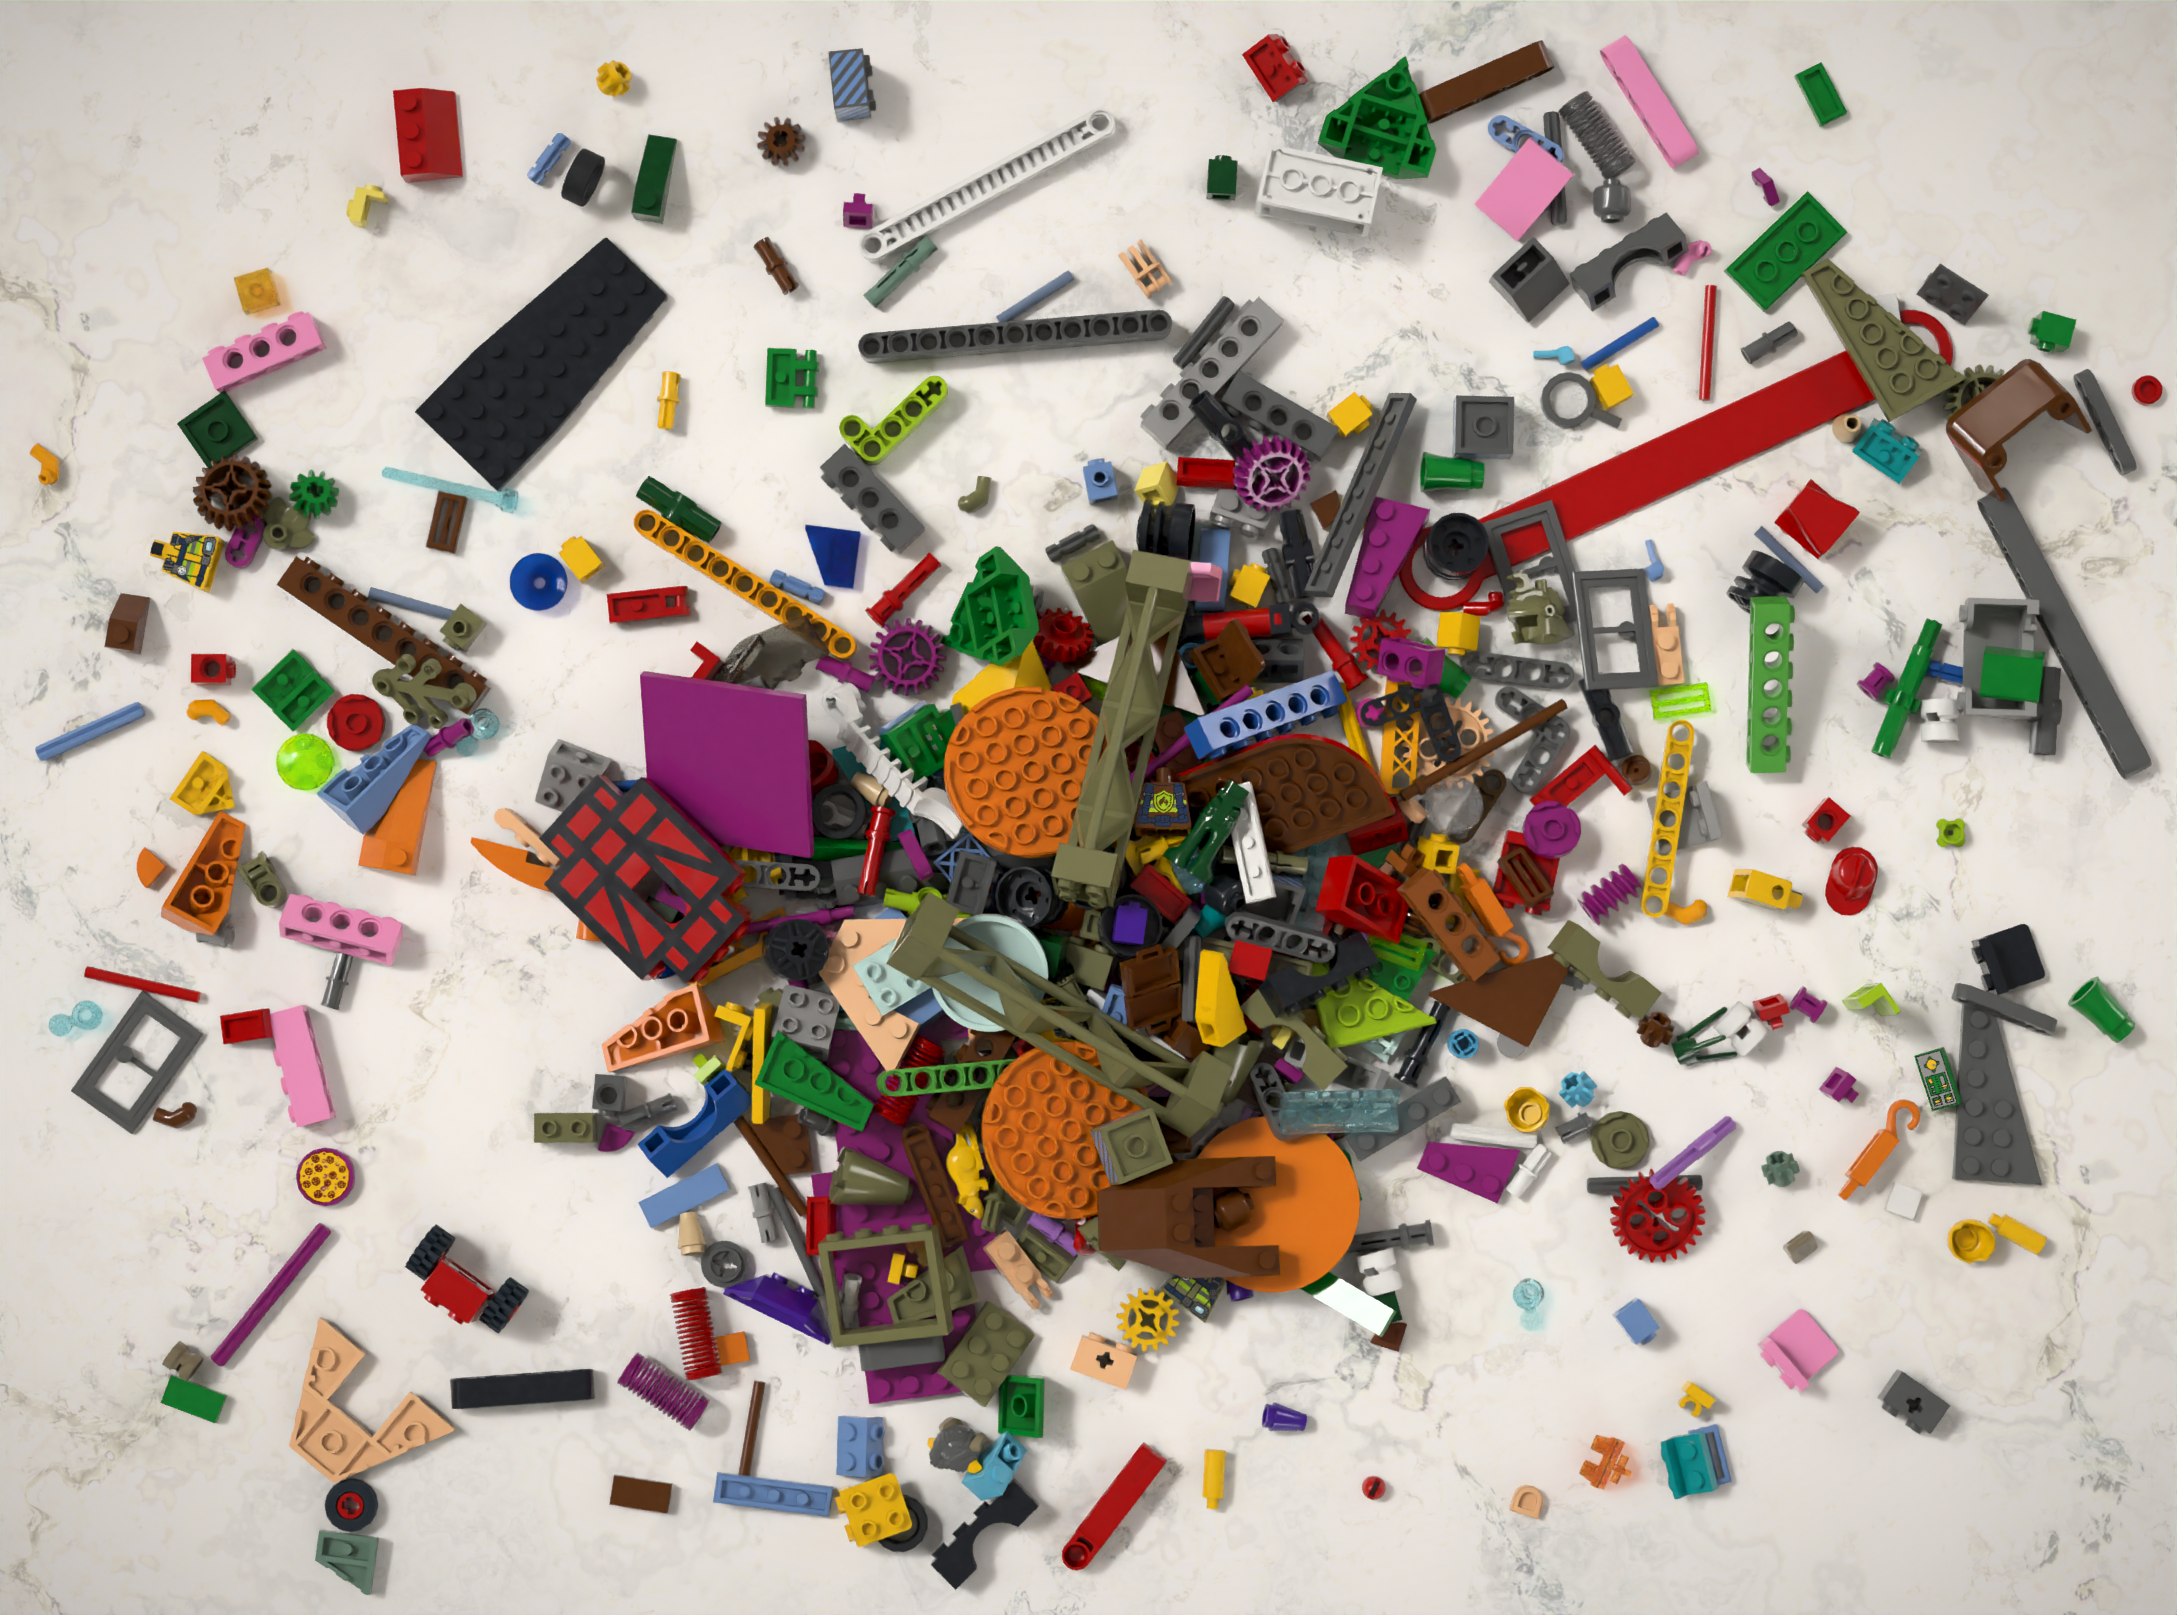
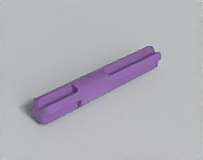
M1725 1116L1649 1179L1650 1183L1656 1190H1661L1736 1129V1123L1730 1116Z

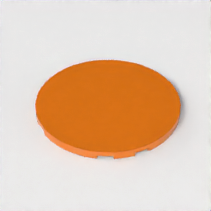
M1016 687L990 695L974 705L955 727L948 742L944 759V784L947 797L960 822L982 843L1002 853L1024 858L1055 856L1059 843H1068L1099 720L1098 716L1084 707L1075 698L1062 692L1058 693L1041 689V687ZM1106 737L1104 740L1101 756L1107 746Z
M1082 1042L1053 1043L1102 1071L1096 1050L1089 1044ZM1036 1047L1011 1062L1003 1070L990 1090L982 1118V1141L985 1156L993 1175L1009 1196L1025 1208L1040 1215L1058 1219H1078L1098 1214L1097 1191L1112 1185L1108 1181L1090 1129L1143 1108ZM1144 1087L1133 1089L1148 1098Z
M1265 1116L1238 1122L1215 1136L1203 1148L1197 1159L1275 1156L1276 1186L1236 1188L1243 1194L1248 1193L1253 1201L1254 1209L1251 1210V1220L1249 1223L1232 1231H1225L1214 1225L1215 1247L1279 1245L1280 1275L1223 1278L1235 1285L1258 1292H1286L1305 1287L1332 1270L1343 1258L1353 1241L1360 1215V1194L1354 1171L1342 1150L1321 1131L1284 1142L1275 1138ZM1282 1122L1280 1128H1286L1287 1131H1290L1291 1125L1286 1126ZM1231 1188L1213 1189V1197Z

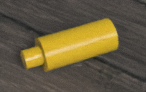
M1992 1213L1988 1220L1989 1224L1996 1227L1995 1233L2035 1255L2041 1252L2046 1243V1236L2007 1214L2000 1217Z
M1205 1449L1202 1497L1207 1498V1509H1218L1219 1499L1224 1498L1225 1450Z

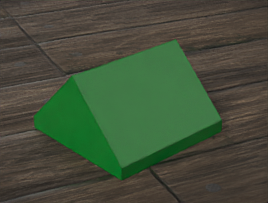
M1986 646L1983 656L1979 697L2039 703L2045 652Z
M1007 1375L999 1387V1434L1008 1431L1011 1435L1043 1438L1045 1376Z

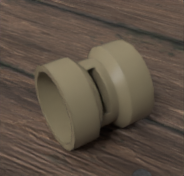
M179 1341L168 1353L162 1365L169 1370H176L179 1377L187 1382L198 1370L204 1358L198 1353H191L188 1350V1346Z

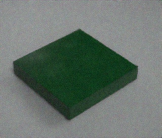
M226 391L221 392L177 423L209 470L212 468L211 460H215L219 464L221 463L222 455L226 456L229 460L234 454L236 455L259 439Z

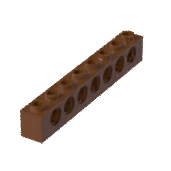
M297 556L277 583L280 588L395 666L396 661L403 655L404 646L414 643L416 653L413 657L416 660V667L408 675L411 677L416 676L421 671V666L428 659H437L442 667L441 672L435 678H429L424 684L451 689V679L458 675L462 676L464 683H468L476 691V700L468 708L460 709L472 717L491 689L485 685L487 679L475 670H472L470 674L461 668L464 664L462 661L450 653L446 658L437 652L440 648L437 644L426 637L423 641H420L413 636L416 632L415 629L401 621L399 626L390 620L392 616L390 612L379 605L373 609L366 604L369 599L356 589L352 593L348 592L342 587L345 583L343 580L331 572L326 577L318 571L321 565L309 557H306L304 561ZM313 579H319L321 582V587L316 593H310L308 590V584ZM337 595H343L345 598L343 607L333 609V598ZM361 611H367L369 618L366 624L357 625L355 622L356 615ZM385 627H390L392 629V637L386 642H381L379 639L380 631Z

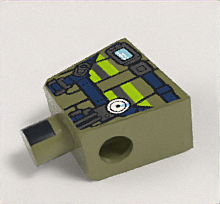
M1172 1274L1160 1286V1290L1205 1323L1227 1280L1223 1277L1181 1278L1178 1275Z

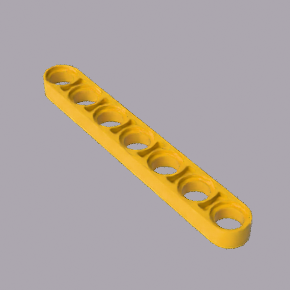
M1686 720L1673 722L1668 727L1640 901L1642 913L1650 918L1662 916L1666 912L1669 903L1694 741V728ZM1683 725L1687 728L1689 735L1685 741H1677L1673 737L1675 726ZM1677 753L1683 757L1684 765L1680 770H1674L1669 766L1668 759L1672 754ZM1668 782H1674L1679 786L1680 793L1676 798L1671 799L1665 795L1664 786ZM1663 811H1671L1674 814L1675 823L1673 826L1665 827L1660 823L1659 817ZM1660 839L1667 840L1671 845L1670 853L1666 856L1659 855L1655 850V844ZM1661 868L1665 871L1666 880L1663 884L1658 885L1652 882L1650 874L1653 869ZM1652 896L1658 897L1662 902V908L1658 913H1651L1646 908V902Z

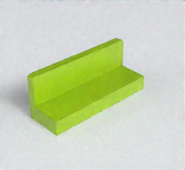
M1882 983L1865 984L1842 1000L1848 1010L1864 1009L1872 1004L1880 1016H1893L1901 1012Z

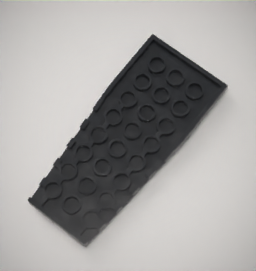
M604 238L475 349L420 405L415 413L499 492L562 428L581 405L584 397L590 390L592 391L603 374L614 365L618 356L627 345L634 341L637 333L646 323L648 324L653 318V314L664 301H667L668 297L608 238Z

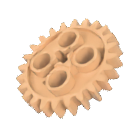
M1445 697L1454 726L1457 721L1462 723L1457 732L1461 743L1459 758L1489 740L1487 736L1493 733L1494 730L1484 728V725L1489 721L1488 718L1479 720L1478 716L1482 711L1481 709L1476 710L1474 713L1470 711L1471 702L1465 707H1461V698H1458L1453 705L1450 703L1449 697ZM1435 713L1430 717V725L1434 729H1436L1434 725L1435 719L1444 717L1440 713ZM1421 714L1416 778L1422 775L1427 776L1446 765V762L1442 761L1436 767L1434 765L1437 759L1436 755L1425 757L1421 753V744L1430 742ZM1407 720L1406 724L1412 728L1413 721ZM1448 730L1443 734L1434 735L1435 740L1437 741L1440 738L1446 740V736L1450 735L1451 731ZM1471 731L1475 735V743L1471 746L1464 745L1460 740L1461 732ZM1412 732L1407 736V738H1409V741H1410L1411 743H1412ZM1403 742L1401 747L1409 748V752L1405 753L1402 757L1403 759H1408L1411 756V748L1406 742ZM1450 748L1446 752L1448 757L1452 756V751L1454 750L1453 748ZM1494 753L1487 754L1435 784V790H1438L1442 783H1445L1447 791H1451L1453 783H1456L1457 787L1462 789L1463 780L1472 785L1474 783L1472 774L1481 777L1483 773L1479 767L1489 768L1490 764L1485 760V757H1493Z

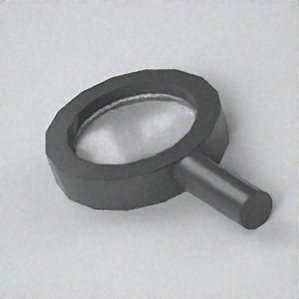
M1572 372L1560 373L1551 378L1542 390L1540 398L1542 411L1546 418L1556 426L1564 428L1576 427L1585 422L1590 416L1618 429L1622 418L1595 406L1594 388L1580 374Z

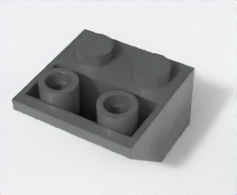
M1534 236L1505 262L1489 280L1494 289L1527 323L1570 285L1554 257Z

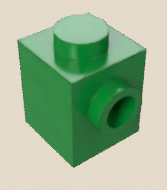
M2042 311L2036 318L2033 317L2029 324L2030 344L2037 345V349L2043 352L2053 353L2054 350L2064 352L2070 347L2076 319Z

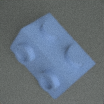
M838 1416L836 1475L865 1478L881 1476L884 1464L882 1455L885 1434L883 1417Z

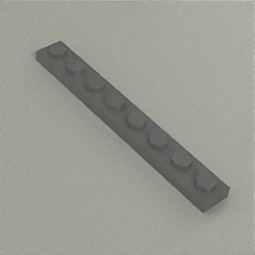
M1389 393L1305 587L1304 591L1310 597L1332 598L1417 401L1411 393Z

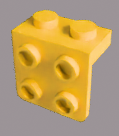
M727 1002L726 1006L718 1005L714 1015L742 1026L725 1069L729 1072H735L737 1068H743L748 1052L744 1051L747 1041H753L754 1016L745 1013L746 1007L733 1002Z
M888 1473L852 1487L848 1485L838 1489L840 1496L835 1497L839 1513L840 1515L846 1513L849 1524L844 1527L849 1542L855 1541L858 1548L909 1530L912 1527V1521L895 1474Z

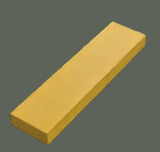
M761 1003L754 1009L752 1121L755 1124H763L770 1116V1091L754 1084L771 1047L772 1003Z

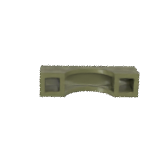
M1568 920L1547 947L1555 954L1553 959L1566 969L1569 966L1576 971L1573 976L1583 984L1588 986L1591 983L1596 987L1594 993L1606 1002H1609L1611 999L1617 1004L1615 1010L1627 1019L1633 1016L1642 1020L1662 992L1641 975L1632 971H1628L1618 977H1606L1598 964L1600 941L1579 924Z
M1045 926L1041 927V931L1058 934V931ZM1069 935L1068 938L1070 939L1066 957L1074 968L1076 982L1102 991L1108 990L1119 957L1112 955L1101 944H1096L1094 948L1085 945V939Z
M1258 989L1240 1006L1242 1012L1260 1030L1270 1026H1285L1300 1035L1306 1047V1060L1302 1071L1323 1092L1348 1068L1344 1063L1348 1058L1336 1046L1331 1050L1323 1042L1327 1037L1315 1025L1310 1029L1302 1021L1306 1016L1301 1011L1290 1017L1284 1014L1276 1018Z

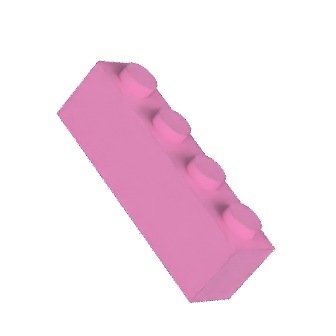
M300 1005L271 1013L273 1033L271 1038H274L277 1048L273 1050L276 1065L282 1067L284 1077L280 1081L284 1094H289L291 1106H288V1113L291 1122H296L297 1127H304L336 1118L307 1006Z

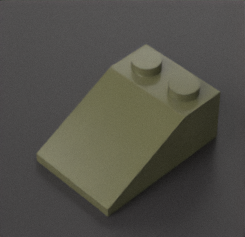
M1111 540L1061 566V571L1100 646L1120 636L1128 605L1125 583L1128 569L1114 541Z

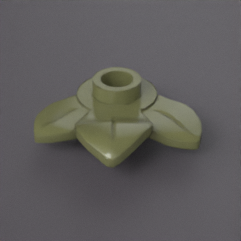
M277 497L269 503V509H266L264 513L267 523L263 531L264 542L270 548L276 550L284 549L287 546L295 549L309 546L315 540L314 534L306 529L311 519V513L309 512V516L304 518V509L295 511L293 509L294 505L287 507L282 498ZM279 530L283 533V536L275 538L272 533Z

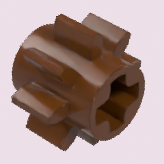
M1653 1012L1650 1017L1645 1015L1640 1020L1636 1032L1641 1034L1640 1039L1645 1045L1657 1048L1661 1042L1665 1045L1669 1044L1675 1027L1671 1025V1020L1666 1014Z

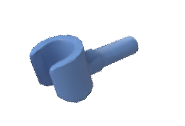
M1652 539L1646 540L1645 543L1652 564L1644 569L1649 580L1654 582L1663 576L1664 567L1658 561Z

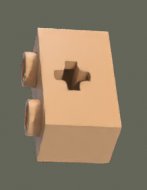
M1092 1332L1089 1333V1336L1082 1335L1070 1370L1126 1390L1137 1359V1354L1132 1353L1134 1348L1117 1342L1116 1347L1105 1343L1106 1337ZM1105 1352H1109V1357L1113 1360V1363H1107L1105 1367L1100 1366V1360L1097 1359V1355L1103 1356Z

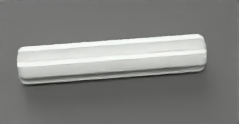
M1457 1123L1452 1124L1451 1138L1532 1149L1537 1145L1536 1133Z

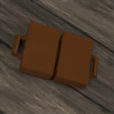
M1160 944L1137 951V957L1120 962L1123 993L1126 995L1124 996L1127 1026L1132 1031L1145 1027L1146 1033L1151 1036L1169 1030L1171 1019L1182 1015V986L1179 982L1181 978L1178 953L1173 946L1162 949ZM1165 1020V1023L1151 1027L1152 1024Z

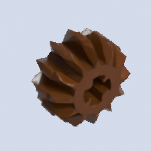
M775 117V126L772 127L770 123L765 122L764 127L768 132H758V137L764 141L757 143V147L759 150H765L762 154L764 160L772 157L771 163L773 166H776L779 159H782L783 165L787 167L789 165L787 158L791 157L793 161L797 162L799 157L795 151L800 153L805 151V147L800 143L804 142L806 137L804 134H798L801 130L799 124L791 127L790 118H786L784 124L781 125L779 117ZM781 137L784 140V137H786L787 145L781 147V144H779V147H777L776 139Z

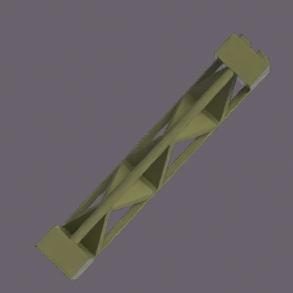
M1133 550L1125 581L1128 605L1067 844L1059 843L1051 874L1055 895H1058L1060 899L1067 902H1076V900L1087 901L1089 905L1097 908L1114 906L1121 878V870L1177 643L1193 586L1191 561ZM1170 631L1157 681L1151 644ZM1132 634L1133 642L1127 652L1130 636ZM1144 734L1131 786L1125 748ZM1106 737L1107 746L1101 756L1104 740ZM1118 839L1115 854L1103 852L1105 848Z
M928 892L906 920L886 962L887 965L915 981L920 980L1139 1107L1143 1109L1152 1107L1155 1115L1161 1119L1162 1123L1189 1138L1198 1130L1203 1131L1211 1117L1216 1118L1223 1107L1221 1098L1228 1092L1232 1084L1229 1077L1233 1067L1205 1051H1202L1191 1063L1139 1032L1132 1031L1120 1021L953 926L959 909ZM947 936L971 950L944 948L943 945ZM990 965L992 975L979 967ZM963 972L998 992L1005 1015L939 977ZM1018 977L1070 1007L1039 1003ZM1087 1021L1090 1031L1079 1026L1077 1023ZM1061 1028L1089 1044L1096 1050L1102 1071L1039 1036L1038 1033ZM1117 1034L1167 1063L1138 1060ZM1158 1084L1170 1091L1171 1095L1166 1107H1163L1133 1089Z

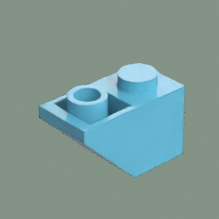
M1008 1431L1004 1432L980 1454L978 1463L982 1466V1471L978 1473H969L967 1471L961 1483L981 1501L1002 1496L1027 1449Z

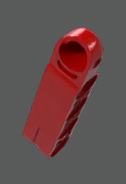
M1145 1442L1136 1450L1065 1544L1062 1550V1560L1068 1568L1081 1570L1091 1562L1167 1462L1166 1458L1155 1452Z

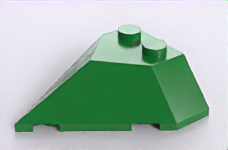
M1406 56L1400 59L1387 72H1383L1352 95L1338 109H1334L1326 115L1318 139L1320 146L1336 158L1383 167L1381 175L1393 179L1428 178L1436 153V146L1434 140L1431 139L1427 127L1428 122L1415 83L1412 81Z
M995 546L979 557L975 565L978 572L973 582L967 583L950 620L953 623L949 635H943L940 644H945V647H952L956 651L981 660L991 661L995 665L1005 666L1022 655L1039 631L1029 576L1001 547Z

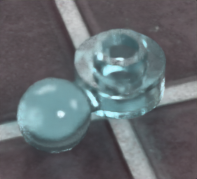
M481 708L471 714L469 720L473 724L474 733L456 743V750L460 755L464 757L473 756L479 749V739H489L498 732L500 721L492 710ZM486 718L485 723L479 725L480 720Z
M81 1001L73 1008L72 1015L67 1016L62 1013L54 1015L49 1021V1030L58 1037L69 1034L74 1026L82 1030H93L102 1021V1010L92 1001ZM84 1010L91 1011L92 1016L89 1020L82 1019L81 1014Z
M1531 1278L1523 1279L1516 1285L1513 1290V1299L1519 1307L1524 1309L1520 1316L1522 1328L1526 1331L1534 1332L1540 1329L1543 1324L1542 1314L1536 1310V1307L1544 1298V1289L1538 1281ZM1527 1289L1532 1290L1534 1295H1530Z

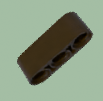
M1490 769L1478 779L1447 826L1446 835L1449 841L1462 845L1473 838L1506 787V777L1501 771ZM1493 775L1498 778L1500 786L1496 791L1486 788L1485 779L1487 776ZM1477 799L1483 803L1484 810L1482 814L1475 815L1470 812L1469 803L1471 800ZM1461 823L1467 827L1468 834L1466 838L1458 839L1454 836L1453 827L1455 824Z

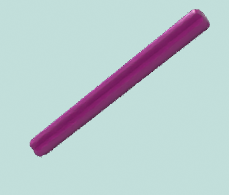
M319 1223L310 1232L211 1355V1360L221 1367L228 1362L331 1234L328 1227Z

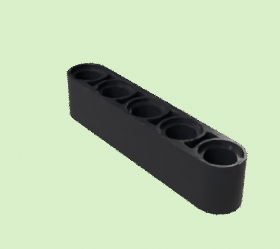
M593 1369L450 1379L452 1409L595 1399Z

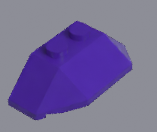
M773 1272L772 1276L765 1274L725 1289L723 1295L826 1345H829L832 1341V1335L820 1300L814 1297L815 1291L808 1287L799 1285L797 1289L787 1284L789 1281L787 1277Z

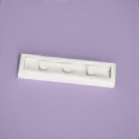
M1252 782L1238 784L1250 793L1243 802L1246 806L1244 809L1240 808L1241 814L1231 835L1247 904L1277 896Z

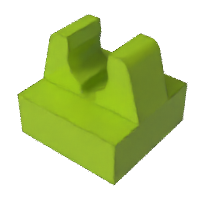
M700 1053L692 1060L699 1068L693 1076L703 1086L726 1068L725 1063L715 1055L709 1060Z

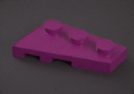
M1427 1142L1416 1169L1498 1204L1520 1150Z

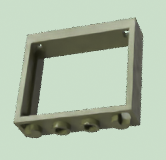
M917 1222L911 1224V1228L900 1229V1225H890L883 1227V1231L872 1232L871 1228L855 1230L852 1235H843L842 1231H837L834 1234H826V1238L818 1243L834 1348L948 1335L954 1329L938 1225L929 1226L928 1223ZM925 1240L937 1318L845 1329L832 1251Z

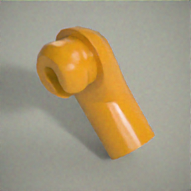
M37 443L30 450L29 454L41 463V475H38V479L44 485L55 484L59 478V460Z
M213 699L194 700L188 705L186 711L187 716L191 720H198L202 716H211L221 726H224L232 717Z
M1695 900L1692 905L1685 908L1669 901L1668 908L1663 915L1683 925H1689L1702 920L1707 915L1708 907L1703 900Z

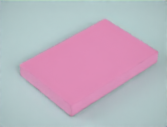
M1529 137L1474 205L1515 240L1519 241L1574 176V173L1532 137Z

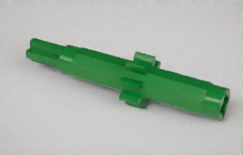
M1926 618L1896 689L1890 688L1887 691L1883 703L1888 704L1889 707L1871 750L1872 753L1891 759L1909 713L1917 714L1921 700L1916 699L1943 625L1936 620Z

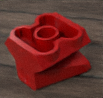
M1810 479L1774 523L1780 527L1783 533L1791 536L1806 552L1819 559L1833 546L1859 515L1860 511L1833 498Z

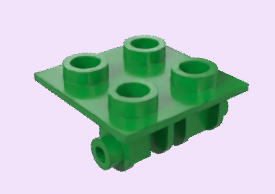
M1403 933L1401 934L1399 944L1376 938L1371 949L1379 961L1372 968L1373 974L1367 979L1378 984L1379 987L1408 1001L1435 952Z

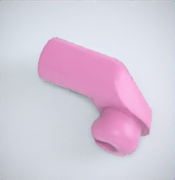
M1699 240L1687 244L1689 251L1677 258L1673 272L1685 276L1691 262L1709 256L1712 249L1708 242Z

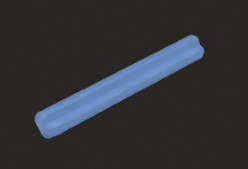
M135 702L36 746V754L40 761H46L144 717L145 711L141 703Z

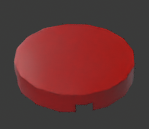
M350 694L336 701L327 715L326 726L329 736L338 746L348 751L361 752L372 748L380 741L385 731L386 719L382 708L375 700L361 694Z

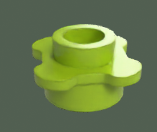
M1958 818L1954 821L1940 819L1937 821L1936 827L1939 829V837L1936 842L1940 847H1946L1947 845L1961 847L1965 844V822L1962 819ZM1949 830H1952V831H1953V835H1952V836H1950V835L1948 834V831H1949Z

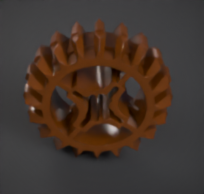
M234 454L231 461H228L227 457L223 455L219 464L215 460H211L212 468L210 470L202 467V472L205 476L196 477V482L199 486L193 487V493L196 495L193 501L198 506L197 511L200 516H205L204 520L206 523H214L216 529L219 530L225 525L227 531L232 532L234 525H237L238 529L242 531L246 522L250 526H254L252 519L254 516L263 519V514L260 510L269 509V504L266 500L272 499V493L269 491L272 485L267 480L268 475L266 471L260 470L259 463H251V460L246 456L240 461L238 455ZM240 475L253 480L254 487L242 484L239 479ZM211 499L223 502L226 507L225 511L213 507Z

